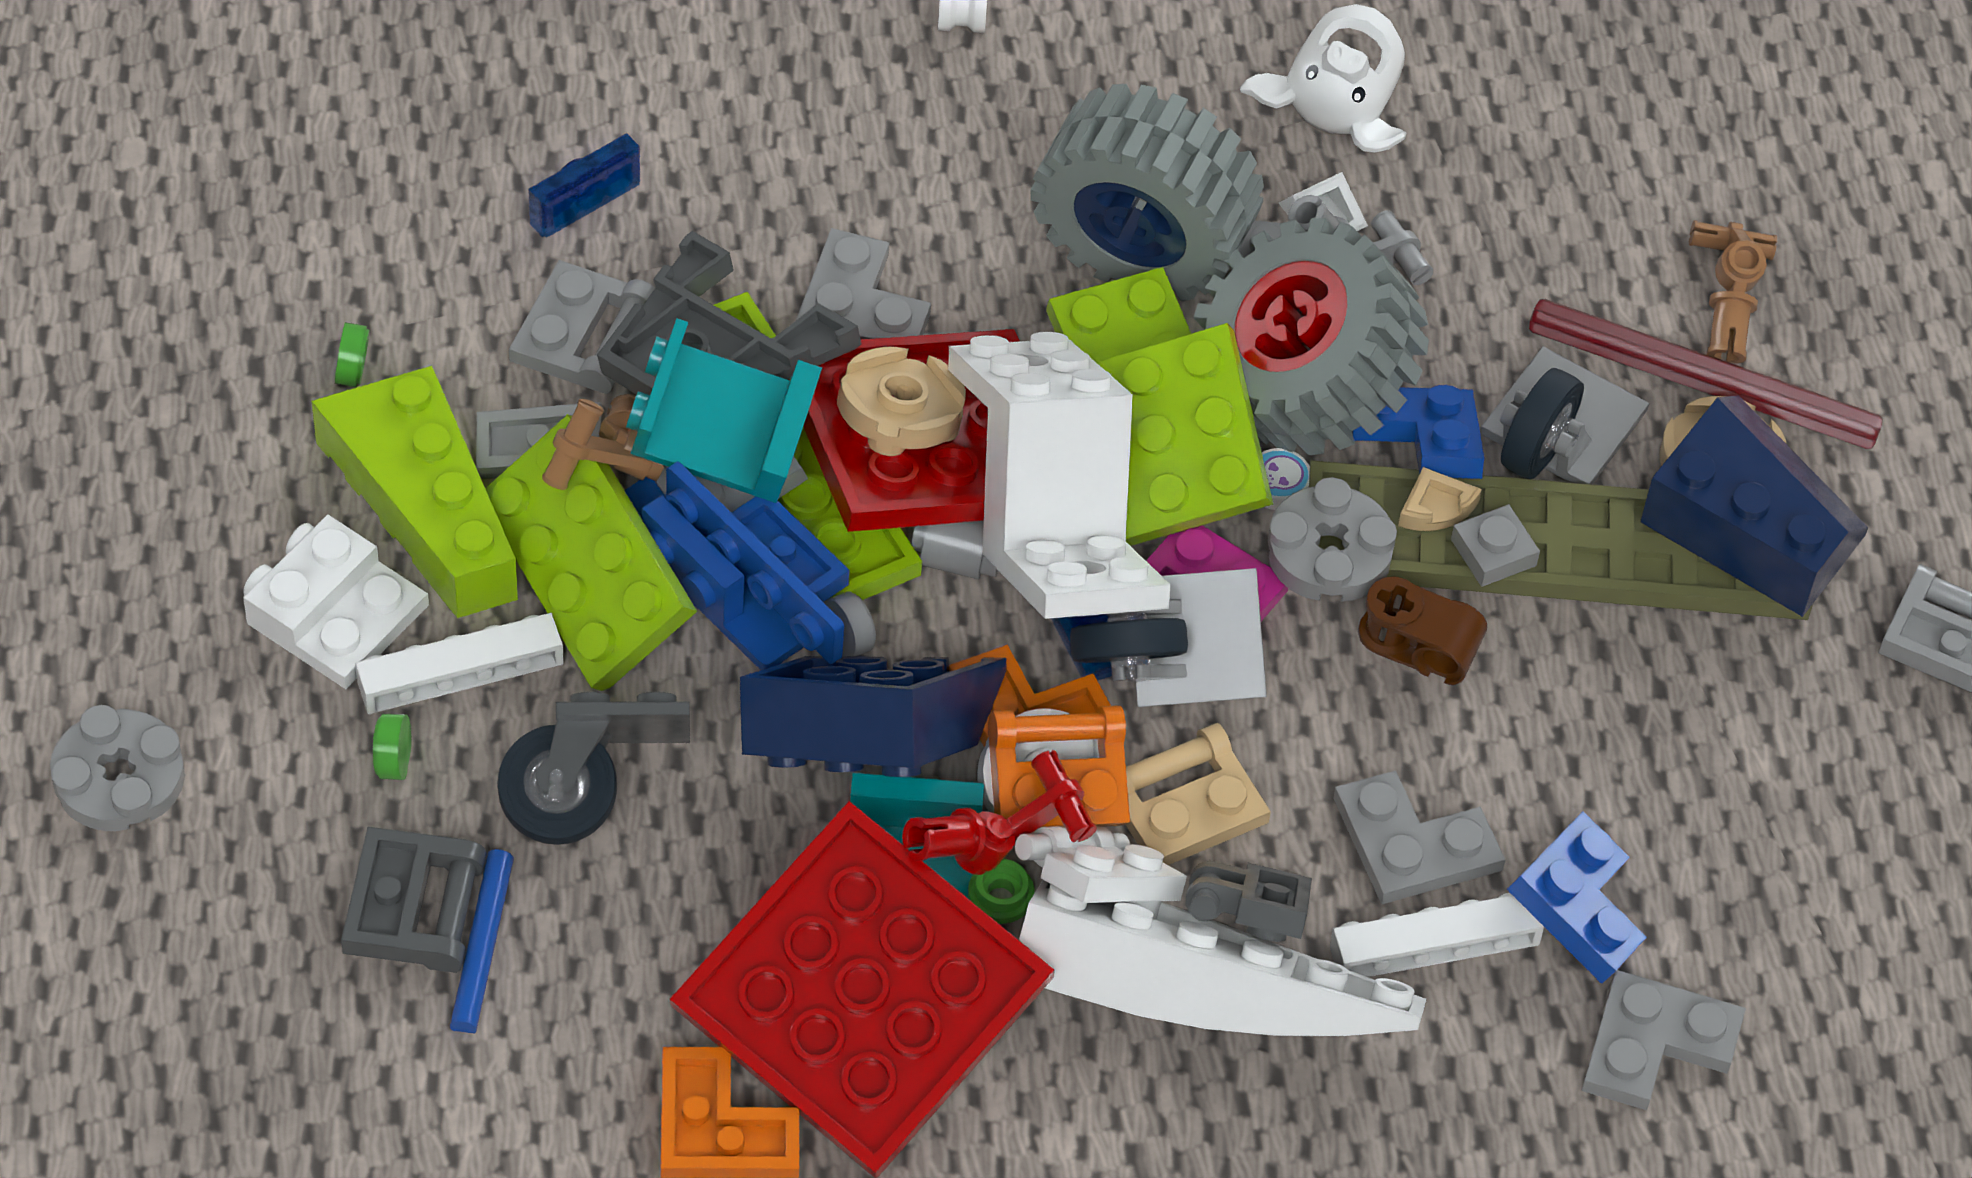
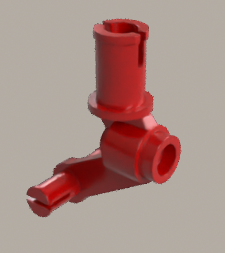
M1048 750L1037 755L1031 762V766L1035 769L1046 792L1008 819L993 812L983 811L977 813L971 808H958L952 812L951 816L911 818L904 826L902 839L904 849L924 846L923 849H913L907 854L914 861L955 856L957 863L965 871L974 875H982L987 871L994 870L1015 846L1019 835L1034 832L1058 815L1069 834L1070 840L1074 843L1077 840L1081 842L1091 837L1096 832L1097 827L1092 822L1081 801L1084 797V791L1079 781L1070 779L1058 758V753L1055 750L1051 752Z

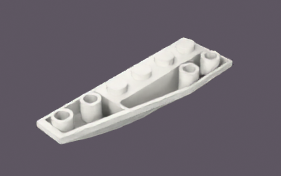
M1042 880L1028 904L1019 941L1054 969V978L1045 987L1048 990L1141 1017L1203 1029L1273 1036H1351L1418 1030L1426 999L1414 995V989L1407 984L1386 978L1373 980L1349 971L1337 963L1316 959L1213 920L1199 921L1188 911L1161 903L1162 901L1083 903Z

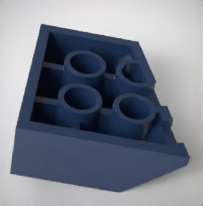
M1739 395L1717 397L1655 473L1650 483L1640 521L1642 524L1801 617L1805 615L1866 536L1868 527Z
M804 656L741 676L742 755L766 756L768 766L779 768L804 766L807 764V760L824 761V770L829 772H855L864 769V765L882 766V775L911 777L920 775L922 773L921 766L978 745L1007 670L1006 658L983 657L981 662L950 671L949 657H924L921 660L899 661L892 664L893 669H888L887 659L884 657L842 656L833 664H829L822 656Z

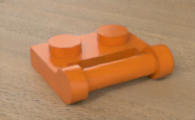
M1100 706L1097 713L1015 717L1012 710L991 711L988 721V736L995 814L1008 819L1046 792L1035 769L1031 766L1032 761L1016 762V743L1098 739L1099 758L1060 761L1068 777L1079 781L1084 791V797L1081 801L1096 826H1120L1130 823L1124 750L1126 720L1122 706ZM1059 815L1041 826L1065 828Z

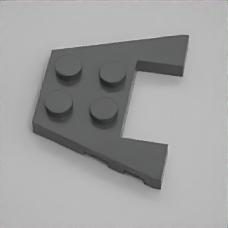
M691 231L679 244L681 255L672 266L663 265L654 277L655 290L644 305L634 304L599 351L597 357L603 375L636 395L638 391L650 395L656 376L644 372L656 337L669 340L676 318L688 322L681 344L784 379L791 378L798 360L818 366L856 349L861 345L858 325L819 303L777 336L769 338L700 298L699 296L733 272L734 269L730 252Z

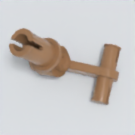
M1694 220L1689 234L1691 235L1689 246L1694 245L1723 251L1717 261L1715 273L1719 284L1727 290L1710 295L1709 305L1714 309L1707 355L1721 360L1722 353L1727 352L1726 362L1743 363L1746 361L1747 355L1746 343L1750 313L1755 312L1758 305V300L1749 294H1745V292L1751 290L1763 276L1767 266L1766 259L1773 260L1777 247L1775 245L1777 243V235L1743 230V224L1729 222L1728 226L1724 227Z
M624 394L617 396L611 401L610 405L612 407L611 409L608 408L607 416L601 422L599 437L591 435L600 416L603 414V408L593 401L579 399L566 429H559L552 443L556 450L546 472L542 475V480L554 488L566 490L579 460H591L613 465V468L640 480L647 477L657 481L665 465L630 454L638 431L626 428L636 396Z

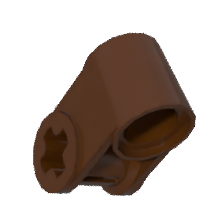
M1385 577L1376 581L1369 589L1365 603L1367 612L1360 619L1358 627L1360 641L1366 649L1416 669L1424 676L1428 677L1430 673H1434L1446 678L1445 684L1456 685L1461 683L1466 677L1486 634L1487 621L1476 608L1467 603L1450 600L1416 586L1403 578ZM1397 595L1402 597L1399 609L1393 608ZM1382 627L1387 629L1384 641L1379 639Z

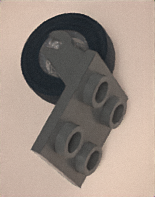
M581 692L572 694L570 702H556V725L542 726L526 733L505 754L499 768L497 780L500 804L510 823L519 832L535 841L561 845L586 838L605 822L613 809L616 799L617 777L613 761L605 749L608 743H690V702H676V695L666 692L641 693L637 695V702H610V695Z

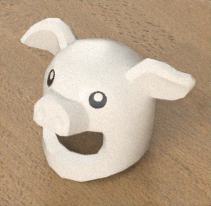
M1354 4L1331 10L1321 18L1306 39L1287 77L1270 73L1257 74L1247 79L1240 87L1241 93L1250 95L1260 103L1276 109L1293 104L1306 122L1320 130L1329 133L1351 134L1354 144L1365 152L1375 153L1389 150L1403 141L1407 134L1401 129L1391 127L1379 118L1400 78L1404 66L1405 52L1402 41L1391 21L1375 8ZM1351 28L1362 31L1373 38L1382 49L1381 61L1376 70L1374 71L1370 67L1368 57L1363 52L1350 48L1341 41H1333L1328 45L1327 41L1330 36L1338 29Z

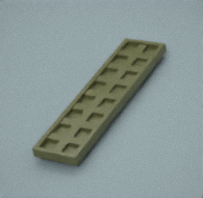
M1310 461L1308 487H1315L1316 483L1324 478L1342 479L1351 489L1369 496L1384 509L1397 530L1387 577L1403 578L1419 587L1808 620L1812 606L1801 617L1642 524L1640 521L1649 489L1482 475V479L1454 478L1482 489L1478 505L1463 521L1509 504L1540 550L1537 566L1481 587L1451 541L1454 526L1434 531H1417L1398 526L1401 511L1419 477V470ZM1326 535L1320 538L1318 546L1324 550L1329 546H1335L1340 551L1345 549L1342 545L1343 540L1338 537Z

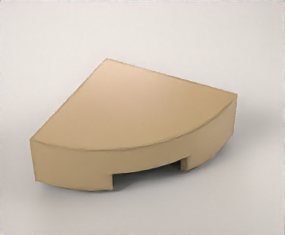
M1423 467L1401 511L1398 526L1417 531H1434L1454 526L1474 511L1479 503L1482 489Z

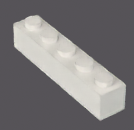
M552 613L540 616H527L520 621L501 626L491 625L481 631L465 635H452L442 641L426 645H413L405 650L383 656L373 655L363 661L355 662L357 683L367 713L372 714L563 665L564 662L563 644Z
M1505 893L1495 899L1484 901L1467 900L1457 906L1440 909L1438 907H1428L1418 913L1402 916L1389 914L1379 920L1364 923L1356 921L1347 922L1333 928L1329 947L1334 963L1354 973L1370 977L1538 946L1544 926L1511 893Z

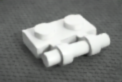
M1096 826L1097 830L1091 837L1081 842L1077 840L1074 843L1070 840L1069 834L1064 828L1041 827L1034 833L1019 835L1015 842V851L1021 860H1034L1043 868L1041 879L1083 903L1181 901L1187 876L1163 863L1164 855L1161 852L1146 846L1130 845L1128 837L1123 833H1111L1106 827Z

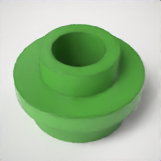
M1003 859L994 870L987 871L982 875L973 874L968 885V899L998 924L1015 922L1025 916L1028 904L1034 895V885L1030 876L1021 865L1009 859ZM996 888H1004L1012 894V897L1005 899L996 898L990 895L989 892Z

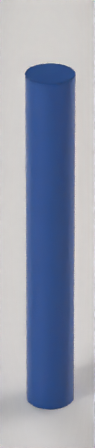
M495 849L487 854L450 1022V1029L452 1031L473 1034L477 1031L514 860L513 855L504 850Z

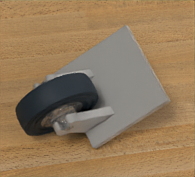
M1543 346L1481 426L1480 434L1503 446L1501 464L1521 477L1534 479L1543 469H1546L1570 483L1593 485L1648 411L1649 402Z
M1256 568L1162 576L1170 583L1169 609L1107 614L1108 622L1085 624L1071 628L1070 644L1073 661L1078 663L1111 662L1112 681H1136L1138 707L1267 697Z

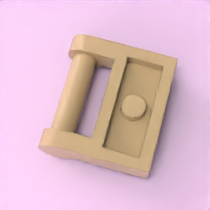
M1218 723L1199 729L1195 739L1126 767L1130 823L1125 825L1138 845L1161 852L1164 855L1163 863L1166 865L1173 864L1269 823L1271 811L1236 758L1228 735ZM1207 761L1215 771L1144 802H1141L1135 792Z

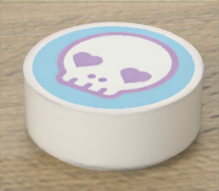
M1274 448L1262 452L1273 505L1265 508L1276 510L1280 503L1291 494L1309 486L1310 466L1307 461L1294 451L1289 452L1282 448Z

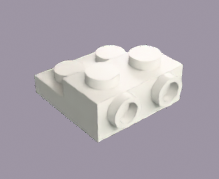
M330 515L325 516L315 527L309 523L300 525L293 532L287 543V555L274 568L266 564L256 568L249 576L243 592L248 625L344 689H347L357 679L355 662L363 661L373 655H380L429 606L427 592L378 561L376 545Z

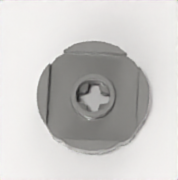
M1324 478L1318 481L1315 487H1307L1291 494L1276 508L1271 519L1267 540L1270 549L1268 557L1271 568L1278 579L1298 595L1320 601L1321 594L1330 596L1342 595L1341 602L1357 600L1366 596L1376 581L1387 577L1397 530L1384 509L1372 498L1351 489L1342 479ZM1326 535L1338 537L1343 540L1342 545L1345 549L1340 551L1335 546H1329L1324 550L1318 546L1320 538Z
M98 705L87 709L81 715L80 722L71 726L59 739L50 761L54 791L61 801V806L75 821L102 831L130 829V824L140 823L149 817L151 822L160 817L177 800L185 778L179 737L173 728L147 713L129 709L115 710L107 705ZM117 759L128 760L129 768L134 770L131 775L120 773L115 781L106 779V768L103 767L106 763L115 762Z

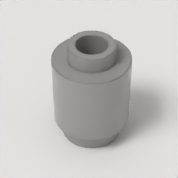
M984 521L915 526L911 544L915 551L921 552L922 566L978 580L981 574L996 577L998 574L995 566L983 555Z

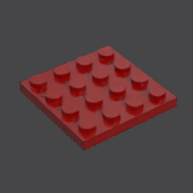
M1014 329L861 339V345L856 349L818 365L822 367L803 428L847 532L984 521L988 407L965 386L966 394L959 433L955 439L928 448L905 449L896 456L879 454L870 448L867 437L862 436L850 427L842 417L837 406L842 377L846 375L847 366L850 361L858 354L867 350L880 347H900L909 349L907 359L918 360L926 364L928 355L948 365L949 346L970 345L971 339L977 336H998L1007 339L1009 342H1020Z
M848 801L670 998V1004L715 1044L729 1052L734 1060L790 1107L798 1108L799 1114L869 1174L874 1178H878L1054 978V969L923 861H914L909 858L907 854L910 850L904 849V846Z

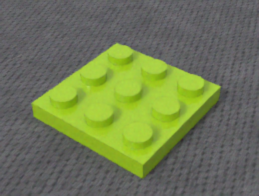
M1228 323L1096 362L1133 394L1126 542L1130 546L1273 505L1235 333Z

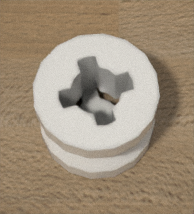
M939 0L938 30L950 31L955 26H968L972 32L985 33L987 0Z

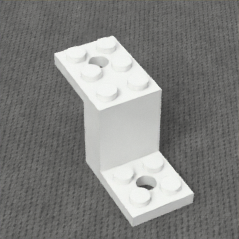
M1038 332L1031 335L1030 341L1009 342L1007 339L998 336H977L971 339L970 345L949 346L948 370L988 407L983 555L1045 619L1169 609L1170 583L1126 542L1133 394L1115 380L1109 372L1092 360L1087 353H1084L1069 340L1068 336L1061 333Z

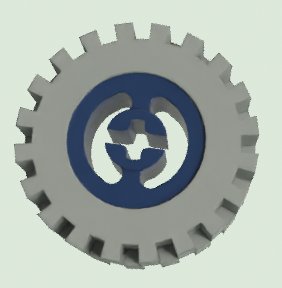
M1112 84L1107 95L1099 87L1090 91L1085 100L1080 98L1072 107L1033 177L1035 182L1030 189L1031 201L1039 202L1034 210L1038 223L1052 224L1046 235L1055 247L1066 244L1071 249L1067 259L1076 267L1080 268L1083 264L1087 263L1095 268L1097 271L1093 276L1094 278L1109 282L1111 278L1118 280L1163 267L1173 291L1181 301L1194 299L1198 290L1206 295L1209 292L1205 289V286L1213 274L1222 279L1225 277L1230 266L1224 260L1229 259L1235 249L1239 250L1261 209L1264 198L1259 195L1264 188L1262 175L1252 174L1257 164L1251 151H1236L1241 138L1231 128L1220 132L1213 126L1217 116L1205 108H1202L1198 115L1185 109L1188 101L1187 98L1172 93L1168 101L1158 99L1157 88L1141 85L1136 95L1131 94L1127 84Z

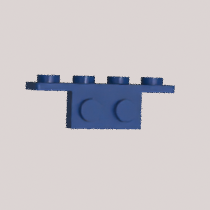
M677 461L666 469L665 499L745 575L744 581L748 583V587L756 601L766 609L773 608L790 625L795 638L805 649L809 651L816 650L829 664H833L842 658L845 626L843 621L824 601L849 585L850 570L778 500L777 503L755 496L733 512H730L680 462Z
M645 477L624 490L693 605L760 670L779 665L804 648L795 638L790 625L773 608L766 609L756 601L748 587V583L744 581L745 575L665 499V495L654 480Z

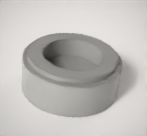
M847 591L824 601L844 623L843 656H859L871 651L876 641V631L872 616L862 599L856 594Z

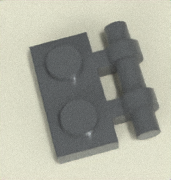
M1209 860L1199 863L1193 869L1189 879L1185 904L1188 912L1199 921L1215 919L1224 912L1236 915L1235 923L1248 926L1247 932L1260 939L1274 942L1285 941L1287 936L1301 939L1308 913L1312 878L1248 863L1247 868L1243 869Z

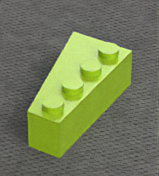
M432 366L311 401L316 444L328 458L331 457L344 473L345 480L358 496L362 495L378 515L383 527L392 538H396L412 557V563L457 618L518 600L516 558Z

